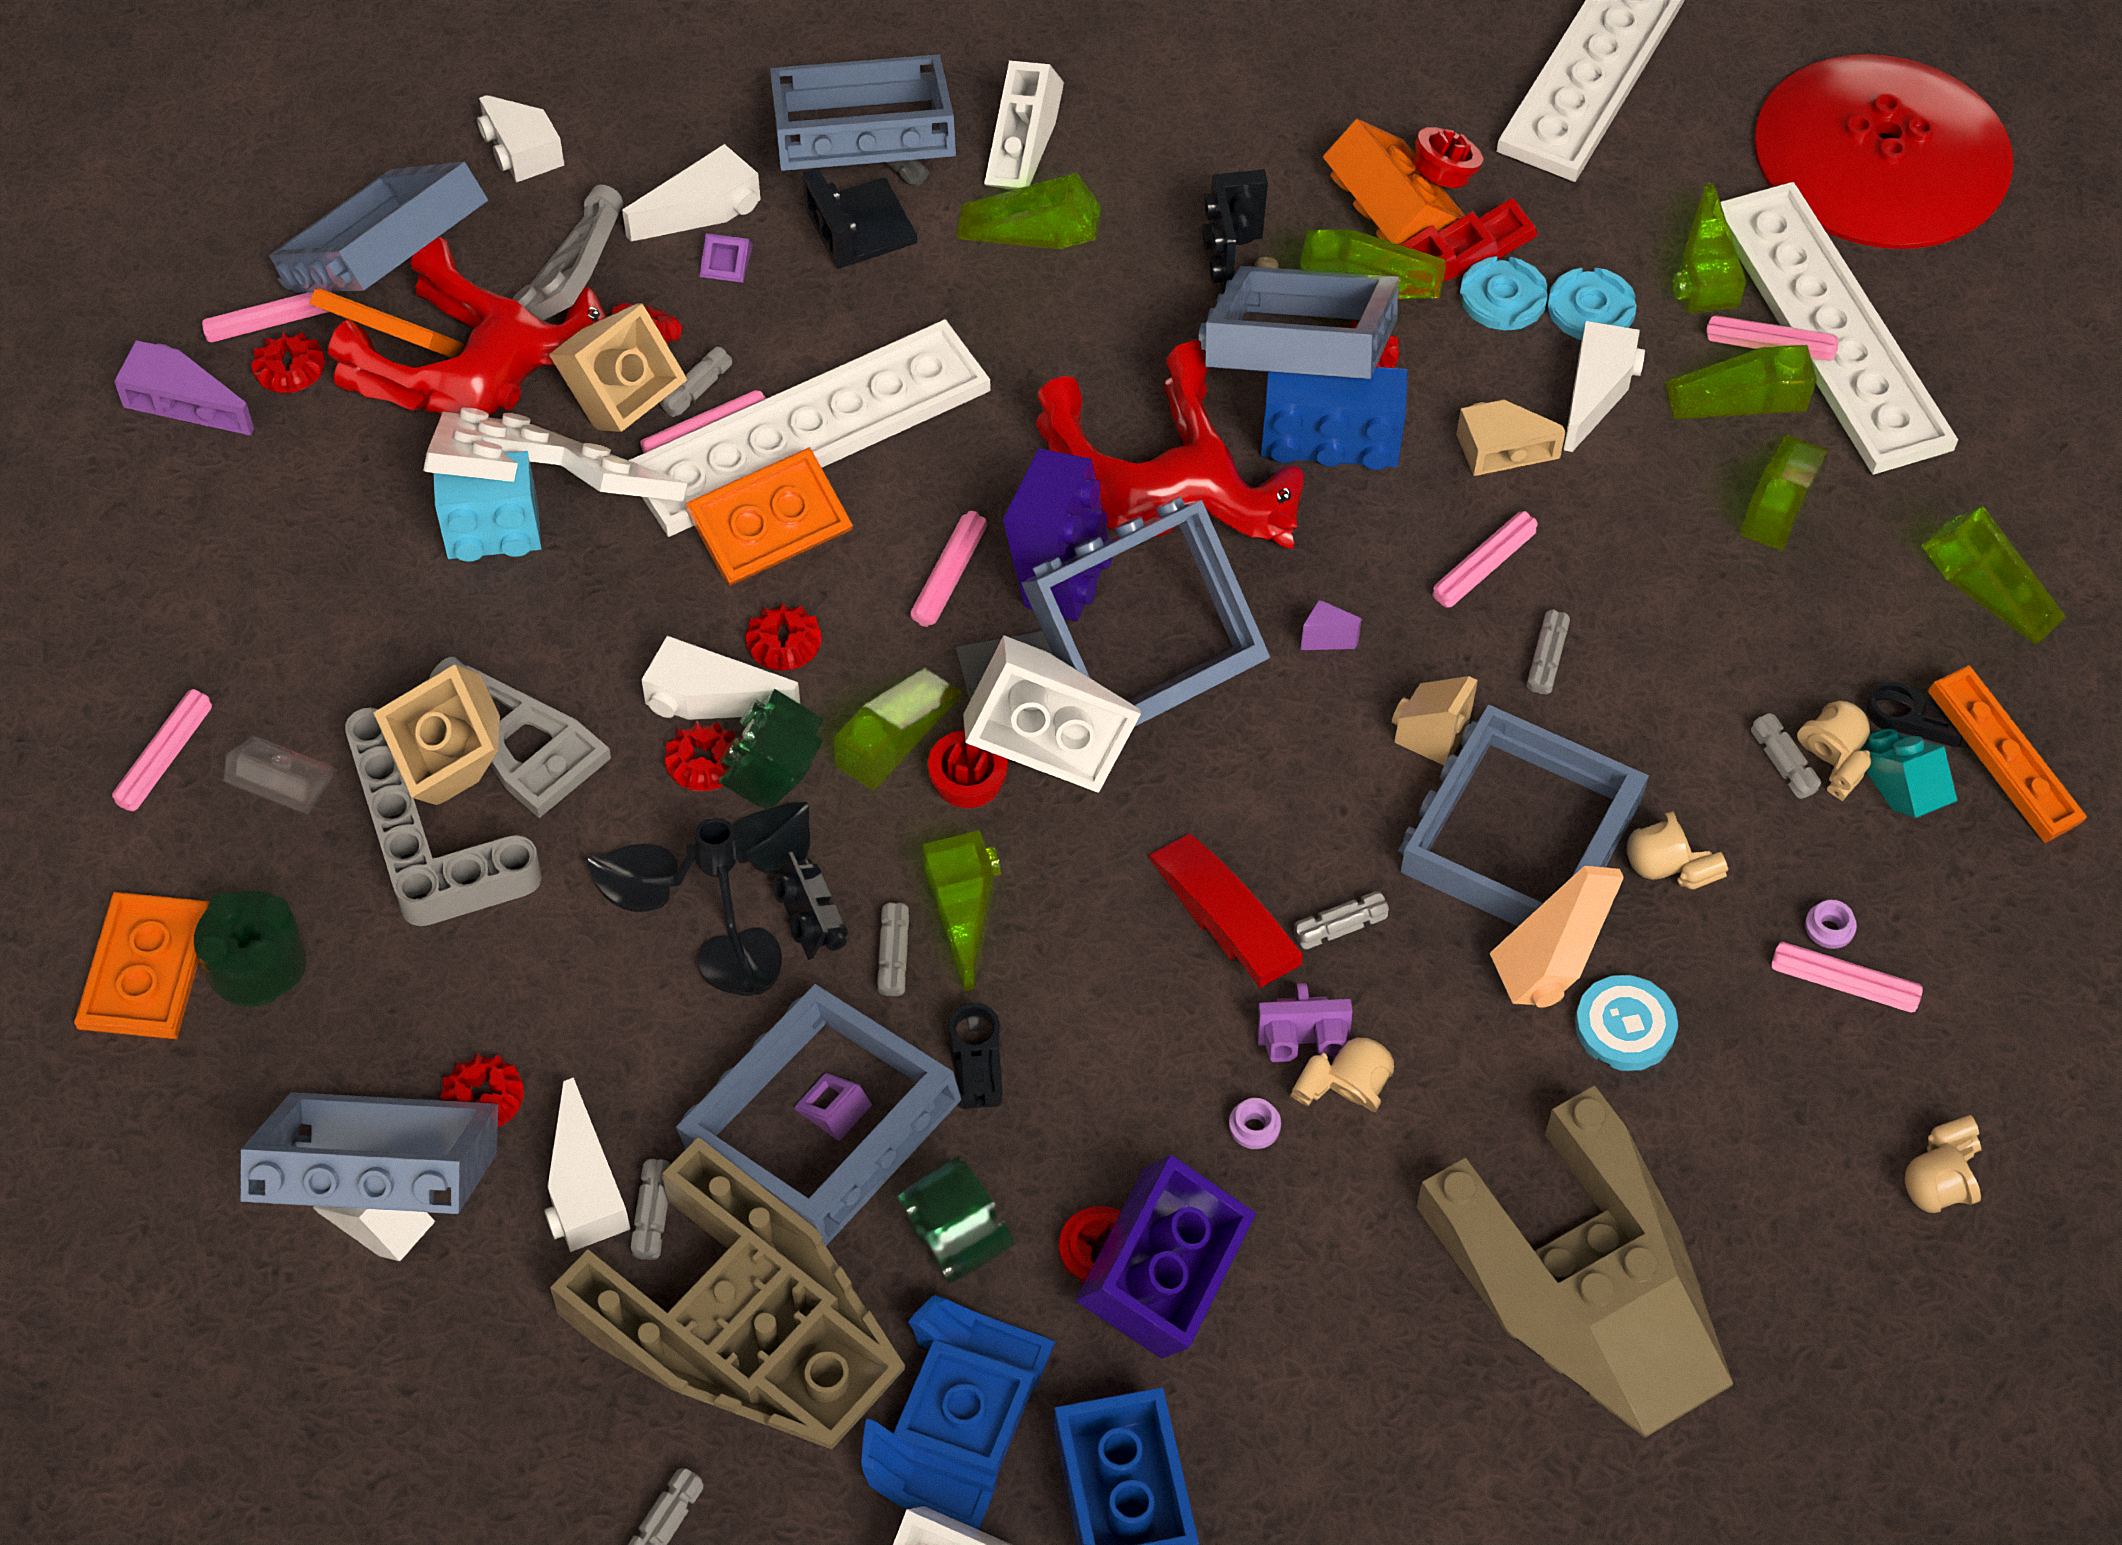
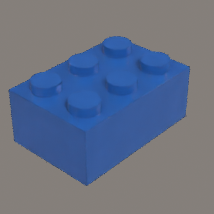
M1376 367L1371 379L1268 371L1261 457L1273 458L1280 463L1306 460L1318 461L1324 466H1337L1341 463L1361 464L1373 470L1384 469L1387 466L1398 467L1406 416L1408 369Z
M1163 1387L1055 1407L1054 1435L1078 1545H1199Z

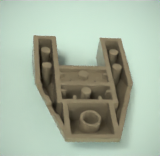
M1594 1085L1552 1109L1545 1136L1602 1211L1601 1214L1534 1251L1466 1158L1423 1181L1416 1208L1505 1332L1512 1338L1519 1339L1544 1358L1545 1363L1560 1374H1565L1589 1392L1590 1397L1646 1438L1733 1385V1381L1680 1230L1627 1127Z
M698 1137L662 1173L667 1201L728 1250L667 1313L587 1249L550 1287L557 1314L597 1347L673 1391L833 1449L905 1370V1365L870 1310H866L852 1288V1282L843 1268L838 1266L823 1243V1237L819 1231Z

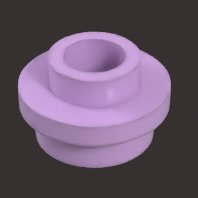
M1826 900L1813 906L1805 920V929L1808 936L1816 944L1830 949L1841 948L1849 944L1857 928L1852 910L1838 900ZM1822 922H1834L1839 930L1829 929Z
M1247 1099L1239 1103L1231 1112L1229 1119L1230 1133L1237 1143L1246 1148L1262 1149L1268 1147L1275 1142L1280 1134V1115L1264 1099ZM1251 1119H1258L1265 1127L1262 1130H1251L1246 1127L1245 1123Z

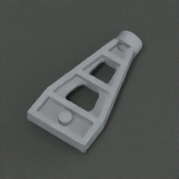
M596 185L593 187L584 201V217L533 281L518 291L513 300L518 301L541 320H545L573 306L590 279L618 214L623 207V199L615 189L607 185Z
M448 657L442 660L429 677L431 679L454 664L481 674L490 696L512 709L508 715L500 720L498 752L490 766L505 789L538 818L542 817L611 759L610 748L576 719L468 665L465 666L456 657ZM528 724L548 733L552 740L523 763L514 759L504 742L522 725Z

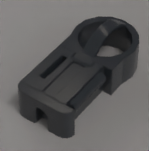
M1894 681L1880 683L1873 689L1867 703V714L1877 727L1884 730L1894 729L1897 732L1919 736L1923 739L1951 747L1960 746L1963 740L1962 735L1934 699L1921 696L1922 690ZM1876 700L1896 701L1907 706L1909 713L1900 717L1890 716L1878 708Z
M971 1002L963 1004L954 1011L949 1022V1038L953 1049V1061H956L958 1090L961 1096V1101L957 1105L962 1109L996 1107L1001 1105L1003 1100L999 1052L1000 1023L993 1009L983 1003ZM978 1017L984 1018L993 1026L990 1038L978 1045H971L961 1041L956 1032V1027L965 1018H968L969 1031H979Z

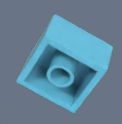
M528 451L504 453L518 463L514 482L434 473L435 507L448 559L458 558L459 560L470 562L478 560L484 555L505 553L508 556L519 557L527 554L529 551L541 550L539 505Z

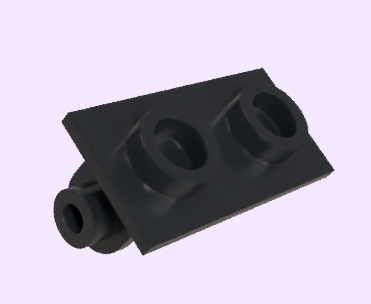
M788 852L778 873L774 877L773 890L777 901L784 903L790 917L793 939L797 943H801L808 960L814 958L820 946L827 945L831 951L844 947L847 943L845 937L848 934V930L842 921L836 905H818V903L829 902L832 897L819 865L813 864L810 859H803L797 862L794 853Z

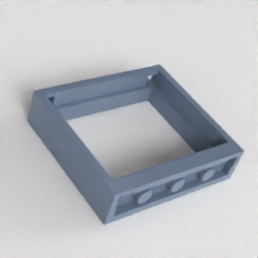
M940 54L770 68L781 171L956 156L954 114ZM933 64L934 75L932 72L920 73V65ZM792 76L793 83L780 84V77ZM928 100H931L933 110L791 122L788 119V112ZM932 123H936L937 130L932 131ZM800 134L799 142H791V135Z
M465 161L390 169L268 256L280 275L277 280L283 287L288 290L291 289L295 293L314 292V289L318 290V288L328 292L364 291L486 203L488 199Z
M1240 266L1233 279L1227 280L1224 294L1218 295L1216 307L1210 308L1207 322L1201 323L1199 341H1201V350H1206L1205 367L1371 379L1398 320L1399 277ZM1246 312L1356 319L1360 321L1356 329L1244 321L1242 319Z
M1178 497L1156 507L1158 516L1146 522L1143 521L1141 516L1124 522L1115 527L1117 536L1105 542L1102 541L1100 536L1085 541L1074 547L1076 556L1062 563L1059 557L1044 561L1032 568L1035 576L1021 582L1053 656L1089 677L1050 587L1178 524L1180 525L1233 647L1127 700V702L1139 708L1141 712L1135 726L1271 658L1202 500L1184 503L1182 497Z
M1488 704L1478 723L1472 721L1471 724L1466 726L1460 742L1464 747L1459 756L1451 754L1448 757L1440 775V781H1443V784L1439 791L1430 790L1426 795L1419 811V817L1422 820L1417 829L1409 826L1406 830L1404 840L1398 849V853L1403 855L1401 873L1519 926L1543 903L1430 852L1489 746L1492 745L1613 799L1573 876L1583 866L1606 868L1643 799L1649 775Z
M814 984L803 997L792 1002L786 1014L769 1032L758 1037L752 1049L734 1068L728 1069L723 1073L717 1085L699 1104L692 1106L685 1113L676 1129L685 1150L698 1137L814 1226L823 1237V1243L827 1246L961 1101V1096L952 1070ZM826 1024L917 1084L808 1199L722 1141L717 1135Z
M291 1092L241 1148V1202L459 1214L496 1156L498 1104ZM301 1124L311 1125V1136L298 1135V1127ZM448 1187H451V1202L434 1201V1190L446 1191Z

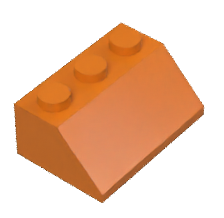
M1356 118L1325 153L1323 158L1333 170L1330 174L1331 178L1342 189L1352 193L1355 197L1354 207L1364 217L1375 222L1379 227L1376 230V234L1387 246L1395 249L1431 225L1440 232L1465 216L1441 186L1430 182L1419 174L1412 162L1414 152L1403 139Z

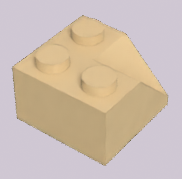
M637 303L581 329L549 354L591 424L601 431L622 432L688 380L642 303Z
M456 664L373 712L408 791L414 799L434 805L451 799L478 783L498 752L500 715L481 674Z

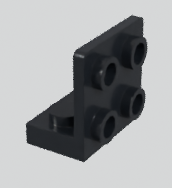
M819 168L802 172L805 209L837 269L917 243V233L886 178H880L838 192L833 182H826Z
M1265 169L1213 174L1211 193L1204 194L1205 216L1209 223L1202 224L1203 245L1205 250H1213L1214 256L1209 259L1212 283H1220L1222 294L1225 292L1227 280H1232L1234 277L1236 244L1244 245L1255 239H1263L1268 187Z

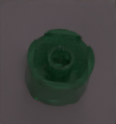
M259 891L218 894L210 901L208 909L200 918L195 929L194 948L205 977L211 988L228 1003L243 1007H256L275 1001V998L296 986L305 971L307 954L295 917L287 901L283 898Z
M958 1155L914 1182L896 1196L907 1215L905 1219L921 1244L927 1243L934 1254V1263L949 1285L957 1279L962 1280L1015 1245L1005 1221L1003 1220L998 1224L994 1221L997 1219V1215L993 1209L995 1204L968 1164L964 1160L961 1161Z

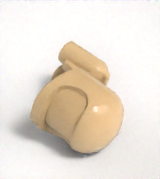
M1839 700L1828 703L1815 721H1807L1798 731L1797 738L1805 749L1834 766L1829 778L1831 784L1827 787V791L1843 801L1862 780L1864 773L1871 765L1870 752L1867 750L1859 751L1869 737L1870 725L1866 714L1858 706L1848 701Z
M1674 811L1665 813L1664 821L1642 830L1638 828L1629 836L1627 842L1628 859L1634 871L1643 878L1657 880L1681 873L1680 877L1677 878L1679 885L1694 890L1727 877L1726 871H1728V867L1722 852L1712 854L1710 851L1691 852Z
M1354 1038L1347 1041L1340 1049L1331 1065L1325 1053L1311 1057L1290 1095L1293 1099L1309 1106L1313 1099L1318 1100L1331 1088L1351 1102L1363 1105L1371 1112H1376L1381 1104L1378 1095L1388 1078L1393 1075L1394 1060L1391 1053L1379 1042L1370 1038Z
M1972 1115L1935 1127L1931 1135L1928 1136V1152L1914 1158L1907 1166L1904 1178L1905 1186L1909 1197L1921 1210L1928 1213L1941 1212L1942 1208L1955 1203L1972 1205L1981 1201L1978 1183L1966 1162L1974 1156V1153L1981 1151V1145L1977 1137L1979 1129Z

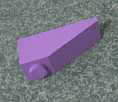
M135 341L114 381L124 408L246 435L252 434L254 426L247 403L180 350L165 344Z

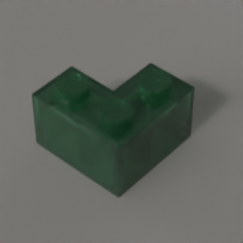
M776 689L762 702L754 699L740 721V724L746 727L740 738L735 736L731 740L720 759V762L725 764L726 767L718 782L756 806L770 810L804 779L823 742L816 734L824 719Z

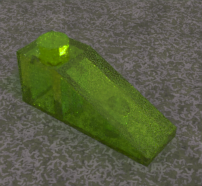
M1076 172L962 204L957 238L961 240L1061 249L1096 239L1101 206Z
M1706 183L1685 247L1680 270L1674 273L1673 276L1674 295L1676 299H1683L1687 314L1737 309L1740 307L1746 285V279L1714 183Z
M1352 229L1307 230L1300 260L1302 270L1399 277L1398 298H1440L1446 269L1445 259Z
M1808 345L1762 347L1668 380L1665 385L1673 419L1805 412L1808 409L1817 379Z
M1785 434L1764 470L1748 505L1740 536L1784 552L1829 450Z
M1983 505L1948 520L1921 545L1949 583L2033 644H2038L2066 618Z
M924 668L863 705L833 738L836 768L872 791H875L962 696V691Z
M980 830L922 844L923 869L964 992L974 990L994 897V877L1001 875L995 848L993 846L985 847Z

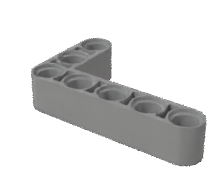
M371 707L362 708L355 711L347 719L345 724L347 739L401 914L407 922L416 926L431 925L526 896L539 887L542 874L537 850L533 842L523 836L504 837L433 859L414 798L411 797L373 713L378 709ZM394 815H401L397 818L389 819ZM415 854L410 858L401 859L405 855ZM517 865H524V867H522V868H520V869H516V870H511V869H510V868H512V867H514V866H517ZM467 880H476L471 884H462ZM428 894L427 896L421 899H413L418 895Z

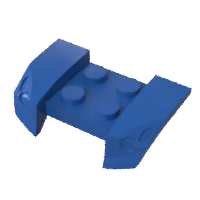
M934 1295L908 1321L913 1329L917 1344L929 1351L894 1433L876 1421L866 1418L861 1466L869 1486L897 1505L907 1509L925 1506L979 1530L996 1490V1479L1032 1390L1038 1387L1055 1341L985 1316L948 1299Z

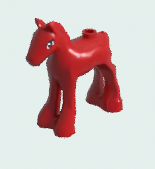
M439 236L412 255V270L418 273L419 278L415 291L417 296L430 302L448 317L474 329L462 354L455 358L421 367L395 363L377 353L367 332L354 321L347 319L333 332L328 345V355L331 359L338 362L334 372V384L336 387L347 392L357 391L364 397L390 401L411 411L425 408V411L442 414V412L460 414L461 408L466 407L482 410L489 414L488 417H491L500 407L505 410H511L517 404L521 395V387L519 385L534 370L555 365L549 355L551 352L581 329L607 318V315L594 291L589 287H584L573 306L568 308L564 322L553 324L543 321L529 312L518 301L481 289L465 279L457 270L448 241Z
M1193 340L1177 345L1166 358V366L1171 377L1164 382L1163 390L1170 405L1173 421L1184 445L1168 449L1149 462L1136 464L1103 455L1087 440L1081 427L1082 395L1078 381L1074 377L1062 376L1052 379L1039 389L1037 398L1044 411L1038 416L1035 423L1037 430L1043 440L1048 442L1050 451L1092 459L1095 478L1100 481L1101 485L1100 501L1102 510L1107 513L1106 527L1109 530L1116 531L1115 527L1140 516L1146 522L1158 516L1156 507L1172 499L1182 497L1184 503L1202 500L1208 515L1216 517L1226 525H1230L1233 529H1237L1238 532L1246 534L1250 538L1272 539L1282 547L1293 549L1292 531L1297 530L1298 526L1296 519L1304 487V473L1297 465L1283 466L1258 487H1250L1239 476L1231 451L1222 441L1209 420L1203 404L1207 393L1205 377L1209 367H1205L1206 350H1201L1200 341ZM1172 527V528H1170V529H1168V530H1166V531H1164V532H1162V533H1160V534H1158V535H1156V536H1154V537L1163 536V535H1165V534L1171 532V531L1174 529V527Z

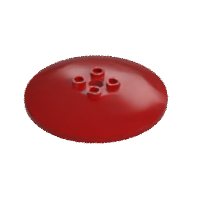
M1855 54L1839 56L1810 64L1796 71L1776 86L1767 97L1759 113L1754 134L1757 162L1770 188L1794 182L1826 233L1847 241L1878 248L1913 249L1929 247L1949 242L1973 231L1990 218L2001 205L2008 191L2013 173V151L2006 129L1997 114L1981 96L1963 82L1937 68L1906 58L1888 55ZM1878 134H1890L1895 138L1883 139Z

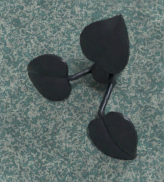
M807 802L773 807L744 817L734 825L722 818L703 820L695 829V844H688L686 846L687 854L679 869L674 855L666 848L654 844H636L607 854L588 856V867L591 877L602 895L614 905L633 912H646L663 907L670 897L669 886L676 887L682 884L694 860H696L697 866L706 875L719 877L726 928L729 936L714 937L702 946L698 955L699 971L703 979L718 990L743 996L759 995L769 990L779 977L782 966L781 948L775 937L763 928H750L738 934L728 872L734 867L736 859L742 864L750 860L757 870L765 873H778L788 852L794 853L797 862L806 859L810 849L809 805Z

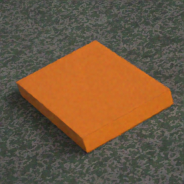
M320 288L318 290L314 289L309 303L450 358L460 356L466 346L464 343Z
M810 447L686 502L685 506L689 517L728 587L842 535L853 528L848 515Z
M113 892L74 1021L76 1028L80 1030L177 1039L214 910L212 902Z

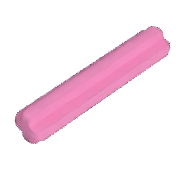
M307 292L204 319L202 321V328L208 342H216L327 313L328 311L309 304L313 292Z
M1718 315L1712 316L1707 325L1708 340L1717 343L1825 361L1833 360L1838 350L1837 336L1829 333Z
M754 390L642 439L640 442L642 452L644 454L761 402L766 398L761 391Z
M969 511L959 520L911 610L912 620L918 622L921 626L928 627L937 622L987 528L986 518L979 516L976 511Z
M1520 511L1434 585L1433 598L1446 608L1455 605L1536 534L1537 520L1526 511Z
M191 689L185 694L113 791L112 797L118 806L128 811H135L139 808L211 710L212 704L207 695L195 689Z
M1780 942L1777 945L1772 959V968L1776 971L1908 1012H1915L1921 1000L1923 987L1918 983L1786 942Z

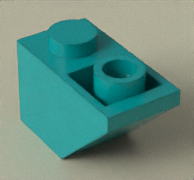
M1885 729L1870 734L1868 741L1859 750L1870 752L1871 765L1866 770V773L1893 811L1917 818L1957 801L1944 746L1924 741L1919 736L1909 737L1897 733L1894 729Z

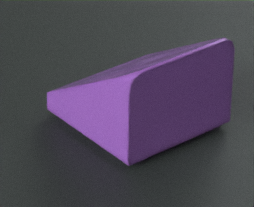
M706 233L699 277L743 283L753 243L746 238Z
M1319 600L1303 626L1301 650L1355 649L1359 642L1362 619Z
M826 1072L797 1103L794 1109L840 1141L872 1104L859 1084ZM828 1086L839 1093L826 1110L812 1105Z

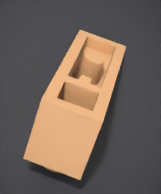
M1583 866L1490 952V956L1513 1004L1536 1005L1540 1008L1551 1006L1559 1002L1564 997V991L1580 978L1624 878L1620 869Z

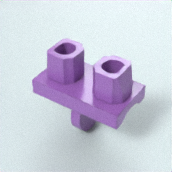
M1296 983L1294 998L1276 999V1002L1259 1003L1258 1045L1266 1046L1272 1062L1291 1061L1297 1057L1298 1044L1316 1043L1318 1055L1325 1053L1328 1057L1327 1060H1334L1340 1049L1350 1040L1353 1011L1351 999L1328 1000L1327 997H1309L1307 983Z

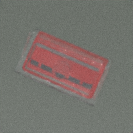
M252 736L226 754L223 781L308 815L337 772V769L257 736Z

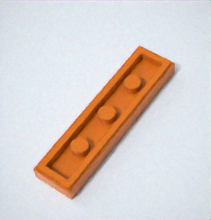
M1970 665L1935 681L1927 690L2044 843L2076 827L2087 818L2083 810Z

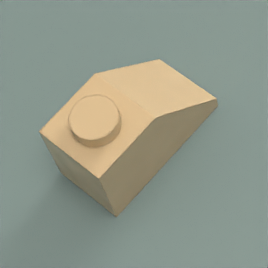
M1500 400L1490 403H1476L1470 407L1461 408L1456 435L1473 476L1559 459L1566 432L1563 426L1509 401Z
M1466 676L1420 683L1411 699L1403 697L1394 712L1392 724L1397 725L1394 743L1445 765L1448 757L1454 754L1459 747L1465 728L1469 724L1478 680Z

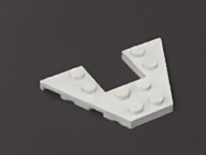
M466 407L461 408L460 414L442 412L427 450L423 469L425 472L514 482L518 463L504 453L528 451L530 462L561 465L600 492L683 501L687 483L612 455L610 454L611 450L607 447L591 443L583 444L530 424L531 419L514 413H503L502 419L490 418L487 412Z

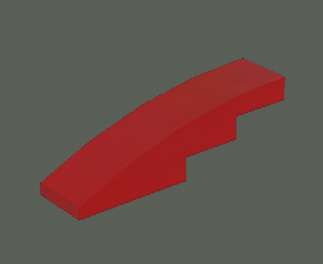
M1512 197L1480 218L1472 211L1440 232L1431 225L1362 268L1358 273L1399 277L1398 300L1465 274L1474 263L1485 258L1498 256L1497 259L1536 238L1538 234L1535 225Z
M1191 833L1149 855L1151 862L1201 930L1208 929L1230 960L1237 957L1259 988L1302 965L1303 954L1274 917L1247 886Z

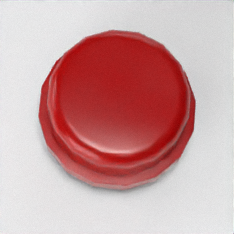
M1426 127L1420 130L1414 143L1416 150L1413 154L1412 162L1419 174L1430 182L1447 188H1461L1467 185L1471 176L1479 171L1484 158L1481 151L1472 142L1467 140L1465 135H1459L1454 130Z
M965 730L952 732L938 740L930 751L927 768L930 782L944 801L956 807L974 808L993 800L1000 791L1001 786L1006 780L1008 761L1005 757L966 743Z

